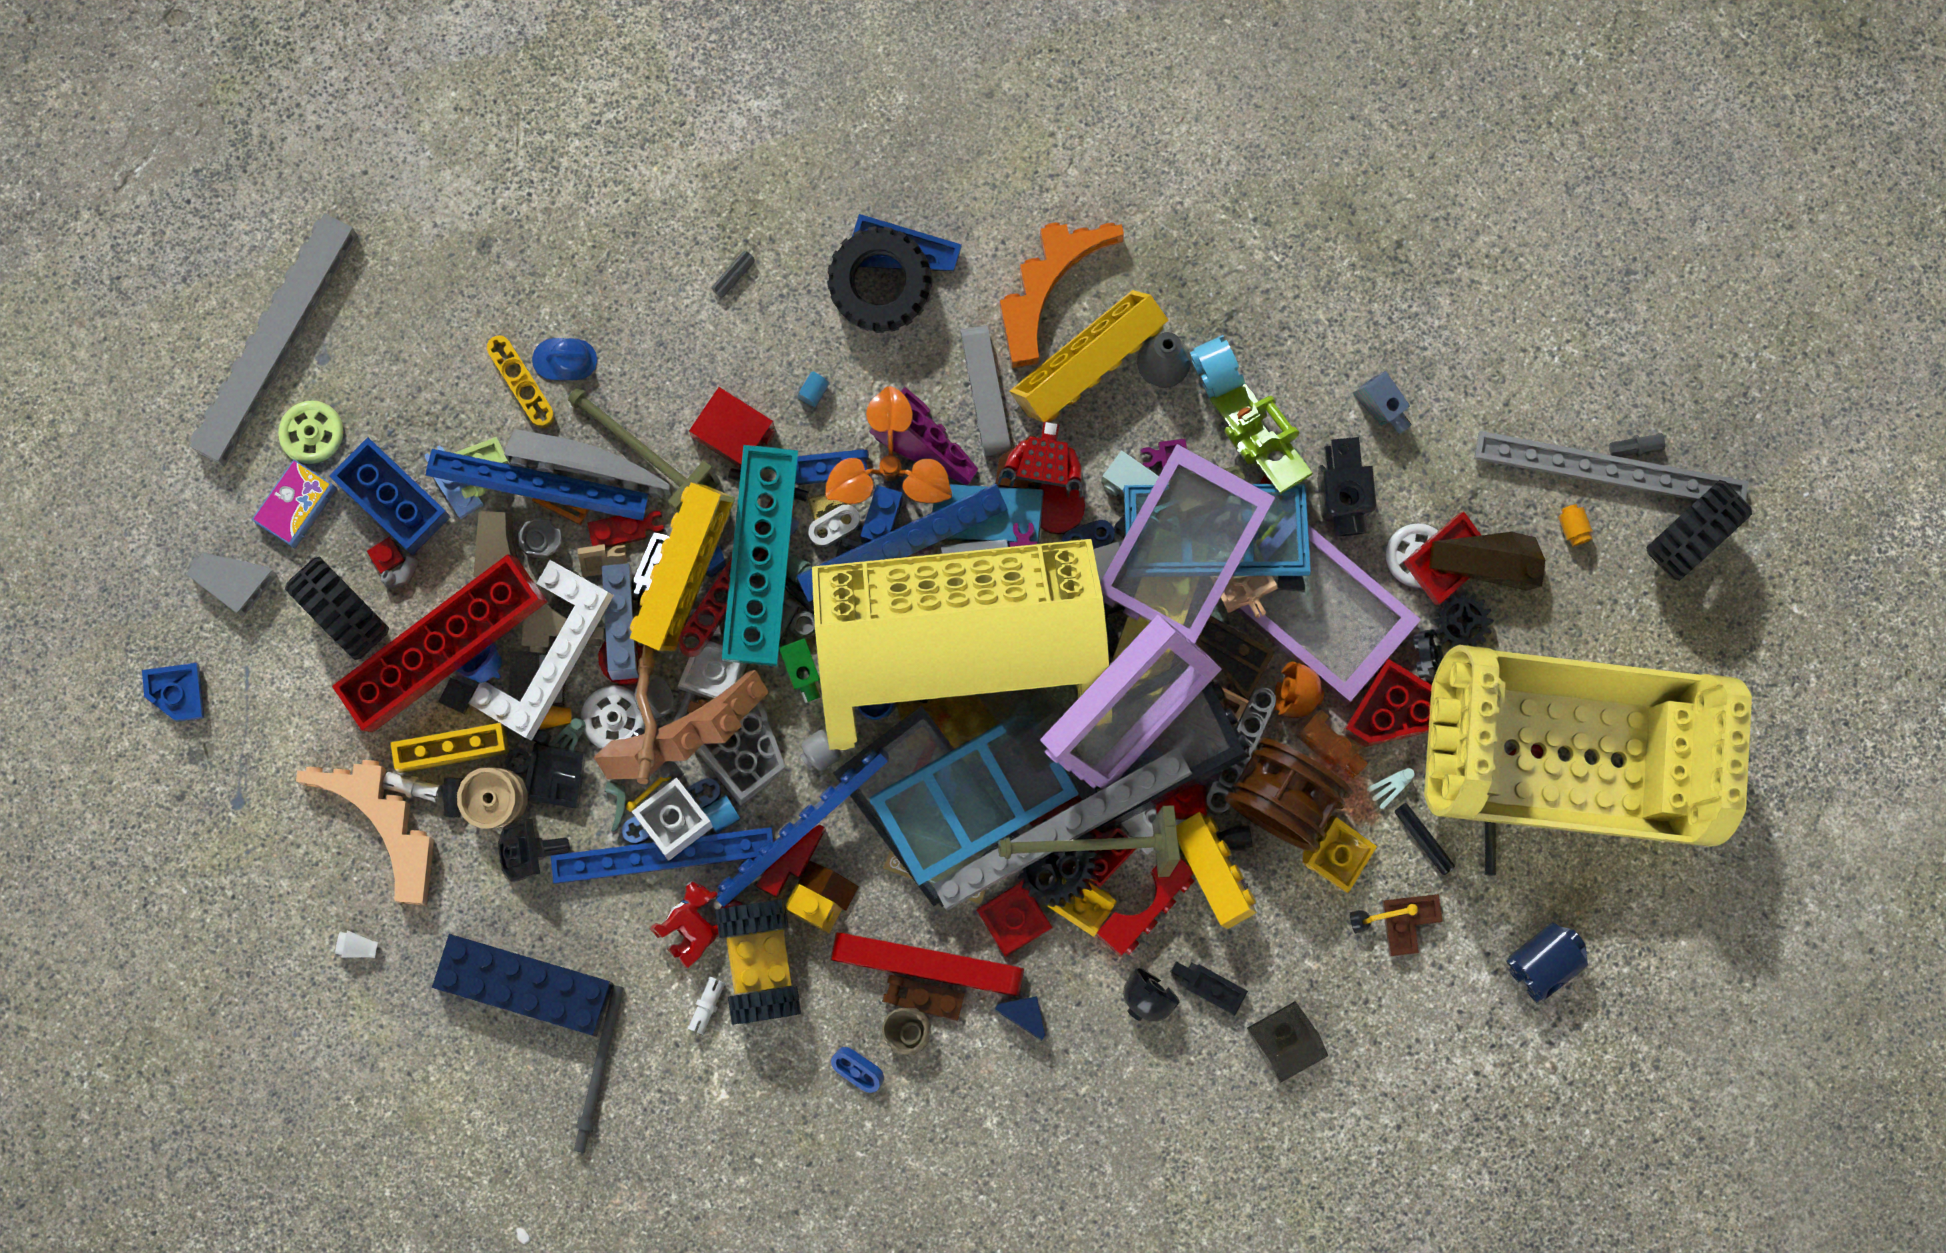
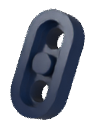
M1096 520L1068 530L1063 535L1062 542L1070 541L1072 538H1078L1079 540L1091 539L1093 549L1111 544L1115 531L1112 524L1108 521ZM1098 529H1104L1106 531V535L1104 537L1097 536L1096 531Z

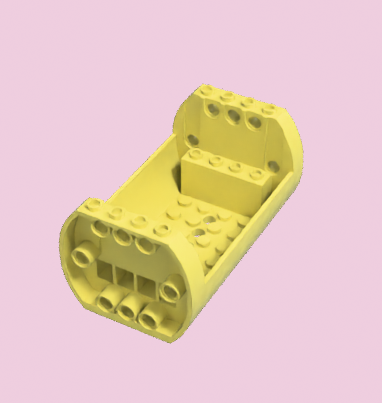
M1091 539L812 567L815 634L825 724L830 750L855 748V742H857L855 706L1073 684L1076 685L1079 699L1109 667L1104 603ZM1111 709L1096 725L1111 722Z
M1457 645L1450 649L1442 659L1432 683L1424 789L1425 800L1430 811L1440 817L1709 847L1718 846L1725 843L1734 834L1746 812L1752 696L1745 683L1735 677L1711 674L1698 675ZM1506 741H1512L1516 745L1517 751L1514 756L1508 755L1505 752L1504 744ZM1533 744H1539L1543 749V756L1540 759L1535 758L1531 753ZM1560 747H1565L1570 752V758L1567 762L1560 760L1558 757V749ZM1587 750H1592L1596 754L1597 760L1594 765L1588 764L1585 760L1584 755ZM1614 753L1620 754L1623 758L1621 768L1615 767L1611 762V757Z

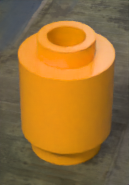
M1577 504L1561 509L1562 514L1558 516L1566 540L1571 542L1572 547L1593 539L1591 535L1593 530L1584 507L1578 508Z

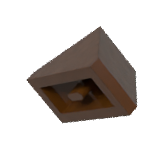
M812 861L809 862L798 884L833 901L845 911H847L859 888L858 885L835 871Z

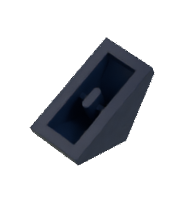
M1037 996L1001 1003L996 1006V1012L1040 1041L1043 1040L1045 1032Z

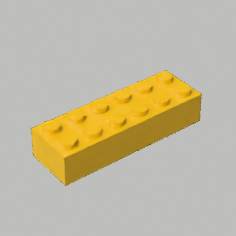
M1132 290L1009 392L1028 417L1043 423L1046 421L1051 422L1060 415V410L1064 406L1071 405L1079 400L1081 392L1086 388H1092L1102 380L1101 376L1108 370L1112 371L1119 367L1126 355L1137 352L1143 346L1142 342L1149 336L1153 337L1159 334L1164 329L1163 325L1169 320L1150 294Z
M692 482L689 487L687 486L681 496V502L683 503L680 511L675 513L671 521V528L673 529L669 539L666 538L661 546L660 553L662 557L659 564H656L652 569L650 575L652 582L649 590H645L640 600L642 607L639 615L635 616L631 622L630 631L632 633L630 639L658 651L676 650L680 633L687 623L736 499L735 497L709 486Z

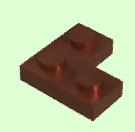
M1439 894L1382 901L1384 913L1407 908L1410 904H1415L1418 907V912L1415 915L1403 914L1385 918L1390 957L1419 953L1415 926L1443 922Z

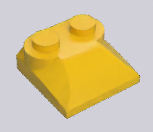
M1330 816L1324 829L1327 837L1324 841H1318L1320 845L1319 851L1311 853L1304 850L1302 863L1308 869L1317 872L1344 892L1349 893L1377 846L1339 818Z

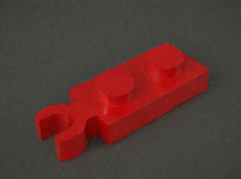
M653 511L646 518H643V521L623 516H614L587 522L592 546L605 544V548L645 540L647 539L646 531L661 533L665 530L664 525L654 526L652 522L655 518L662 517L660 511Z

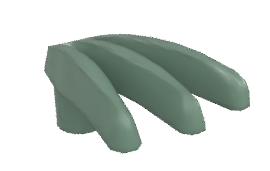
M581 718L573 719L548 745L554 746L567 734L559 748L564 749L569 741L573 739L568 750H574L585 729L584 720Z
M608 781L604 792L617 796L615 819L611 831H616L624 811L625 786Z

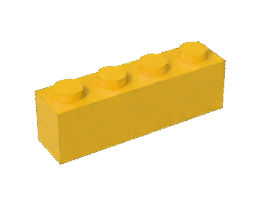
M501 723L390 742L394 769L399 773L499 756L509 752L506 728Z
M1199 812L1176 825L1178 843L1220 925L1229 929L1256 914L1257 912L1253 906L1256 904V900L1249 889L1245 890L1241 880L1244 877L1236 864L1232 865L1228 858L1231 852L1227 844L1223 840H1219L1216 834L1219 829L1213 818Z

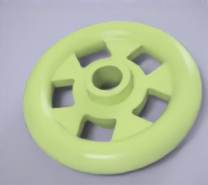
M320 401L300 402L292 406L282 417L278 429L279 442L284 452L290 458L304 464L320 463L329 459L340 447L343 439V424L340 416L331 406ZM305 413L308 419L303 420L298 425L294 419L300 414ZM319 413L328 418L323 425L315 419ZM313 427L315 429L314 434L306 435V430ZM297 431L299 441L292 443L289 433ZM325 431L332 433L329 444L321 442ZM305 445H316V453H304Z

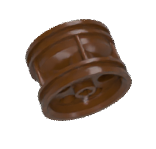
M1260 738L1257 743L1260 750L1252 751L1249 762L1237 782H1234L1232 785L1234 793H1228L1225 801L1243 817L1275 837L1307 852L1317 853L1320 849L1318 841H1324L1327 837L1324 829L1335 808H1344L1346 803L1343 798H1349L1353 791L1340 777L1303 753L1275 740Z

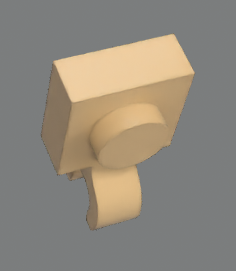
M605 544L578 548L582 577L602 574V566L627 564L625 545L614 546L606 551Z

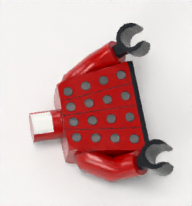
M1044 422L1041 438L1030 436L1028 440H1022L1009 454L1004 469L1001 470L998 478L999 484L1003 478L1010 479V488L1013 487L1015 479L1066 487L1068 498H1070V491L1074 489L1079 491V498L1083 496V486L1081 483L1082 466L1075 450L1068 447V443L1057 441L1059 424Z

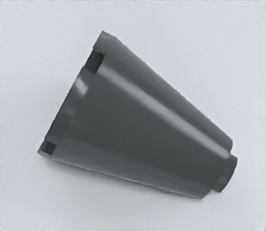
M1164 332L1148 339L1140 348L1137 356L1138 370L1143 379L1149 384L1151 383L1160 388L1173 387L1182 382L1187 376L1191 366V356L1186 345L1176 334Z

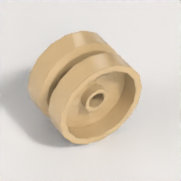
M479 768L474 770L462 780L457 792V805L461 815L471 825L479 828H503L516 823L524 814L528 804V793L523 780L515 772L506 768Z

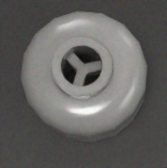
M824 730L815 732L801 744L804 753L800 757L809 769L814 766L817 770L823 771L841 757L839 749H829L827 733Z

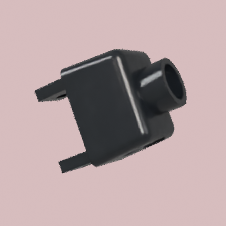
M1359 437L1332 439L1331 446L1324 447L1326 468L1323 465L1318 467L1317 484L1321 516L1325 521H1333L1336 537L1368 533L1366 517L1376 509L1373 466H1362ZM1340 493H1345L1350 497L1351 506H1346L1340 501Z

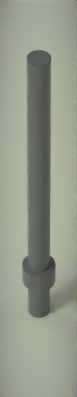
M613 985L582 1117H578L576 1126L579 1129L573 1150L576 1152L585 1153L589 1132H593L595 1123L593 1115L624 987Z

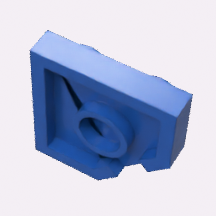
M198 663L142 670L144 697L176 722L204 718L200 667Z

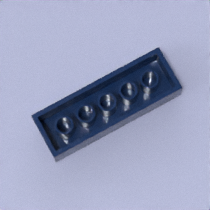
M452 934L448 935L432 988L595 1037L598 1035L613 987L612 982Z

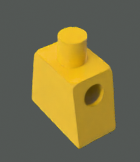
M800 884L795 885L785 904L788 913L830 934L842 911V908L833 901Z

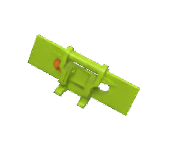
M1245 384L1215 398L1213 396L1210 398L1212 404L1229 425L1224 430L1229 440L1248 465L1256 463L1262 469L1280 494L1313 475L1310 468L1290 443L1299 436V430L1291 426L1275 405L1276 400L1273 396H1267L1258 401ZM1267 412L1282 430V433L1278 435L1273 431L1269 433L1261 420L1267 417ZM1273 451H1279L1283 454L1282 459L1279 461H1271L1268 459V456Z

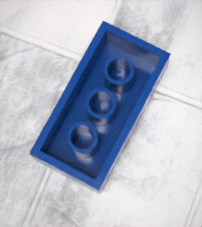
M369 437L329 475L344 492L412 556L451 518L445 509Z

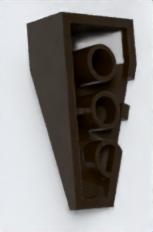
M1504 532L1432 542L1429 569L1528 591L1542 587L1546 560L1536 537L1515 532Z

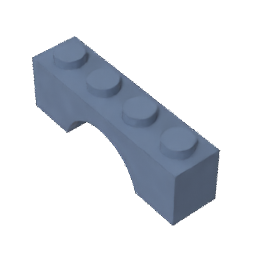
M629 563L602 566L603 589L614 595L604 612L608 672L612 680L639 678L637 671V645L635 640L630 639L632 633L630 625L634 619V600L632 598L634 592L632 589L633 573Z

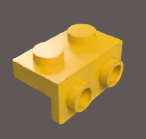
M1089 883L1092 890L1083 889L1084 898L1081 899L1075 896V904L1066 902L1065 907L1057 905L1055 907L1048 906L1094 937L1117 901L1107 891L1098 889Z

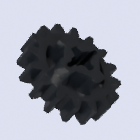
M1461 592L1459 598H1456L1452 593L1449 596V602L1444 600L1440 604L1443 609L1436 608L1434 614L1439 616V618L1434 619L1432 624L1439 626L1436 633L1437 635L1442 634L1444 637L1440 642L1441 644L1449 641L1451 643L1450 649L1457 645L1477 647L1476 641L1482 645L1486 642L1483 635L1489 636L1492 630L1487 628V626L1492 625L1494 620L1487 618L1491 608L1483 609L1484 599L1476 602V594L1474 593L1470 598H1466L1465 592ZM1457 605L1456 613L1446 616L1447 611ZM1470 607L1473 608L1478 613V615H1475L1470 610ZM1461 616L1464 621L1469 622L1465 627H1462V623L1457 622ZM1480 628L1477 635L1469 639L1470 630ZM1448 629H1451L1456 634V637L1453 636L1448 631Z

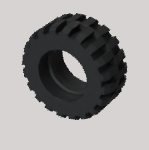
M876 226L868 227L866 231L859 230L853 233V237L850 239L846 238L840 243L842 246L838 251H834L832 255L833 261L828 266L829 280L827 285L833 304L849 322L866 331L870 330L876 333H884V331L893 332L899 330L904 325L908 326L917 315L920 316L924 311L923 307L931 296V268L925 254L919 245L905 233L895 231L889 227H884V229L877 228ZM874 255H887L894 258L900 263L905 273V286L902 293L896 300L886 305H873L866 302L860 297L855 287V274L858 267L864 260Z
M1719 480L1646 547L1647 554L1672 580L1680 581L1752 515V509L1726 481Z
M321 557L312 558L286 583L285 590L354 660L362 659L388 634L389 627Z

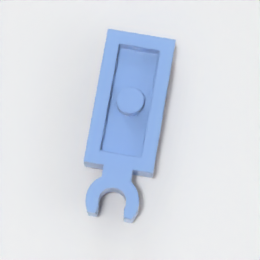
M440 445L437 447L438 450L445 451ZM428 453L425 454V459L427 462L429 461L430 457ZM433 477L460 519H463L484 505L479 497L464 498L461 490L470 485Z

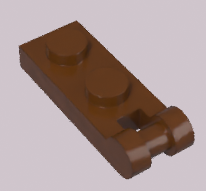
M889 974L887 980L889 987L887 994L883 996L882 1002L903 1008H917L920 1012L958 1022L964 993ZM900 987L908 988L906 999L898 997Z

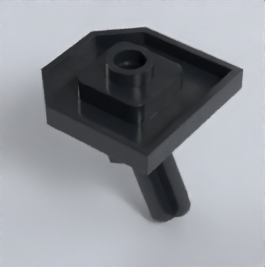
M524 819L505 826L498 841L501 870L511 882L539 875V860H543L544 857L569 853V840L566 837L549 840L535 838L533 819Z

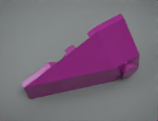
M904 386L900 392L905 395L910 403L912 422L904 432L893 431V451L916 462L922 459L936 460L945 468L948 477L968 485L978 471L977 466L959 444L950 442L945 435V427L942 424L937 425L928 415L931 410L927 405ZM871 427L869 433L888 448V431L878 432Z

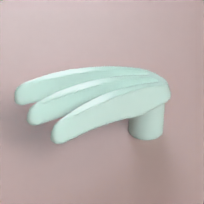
M1410 768L1401 770L1369 786L1367 791L1370 792L1391 782L1389 786L1372 798L1373 801H1376L1393 788H1396L1380 805V809H1384L1411 782L1414 777V771Z

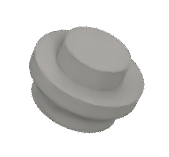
M800 612L793 617L791 629L795 636L800 639H809L815 635V620L812 613Z

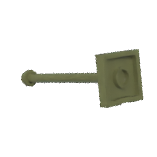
M576 388L569 395L568 401L573 408L580 406L680 487L668 500L675 513H679L683 503L681 502L682 493L687 486H690L691 482L706 485L713 489L721 483L712 466L704 460L688 478L684 477L588 400V393L585 390Z
M1163 806L1152 823V837L1010 842L1008 837L998 841L999 857L1010 859L1011 854L1153 848L1156 854L1158 877H1169L1180 860L1174 806Z

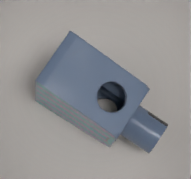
M1386 371L1372 377L1353 392L1380 426L1390 422L1398 434H1400L1412 425L1403 413L1410 405Z

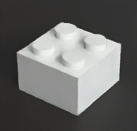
M677 778L632 811L635 818L668 861L713 828L711 821Z

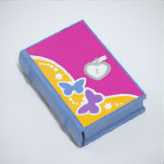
M293 459L251 520L296 549L338 488Z

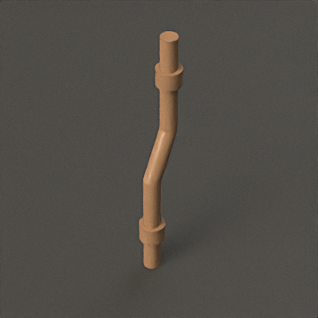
M647 645L643 647L642 658L639 659L637 667L639 679L636 700L645 725L643 746L638 753L637 760L638 765H640L637 781L640 784H647L649 782L650 769L655 761L653 749L657 728L647 698L650 675L654 673L655 661L653 660L654 648Z

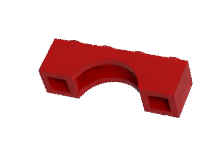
M1181 858L1169 877H1158L1157 865L1150 872L1155 883L1156 892L1153 903L1148 909L1136 915H1123L1115 912L1096 933V936L1118 956L1121 957L1124 953L1130 955L1140 944L1136 940L1140 934L1145 932L1148 935L1158 924L1155 917L1161 911L1166 914L1177 902L1173 899L1177 892L1181 890L1185 893L1195 880L1191 878L1194 874L1191 867Z

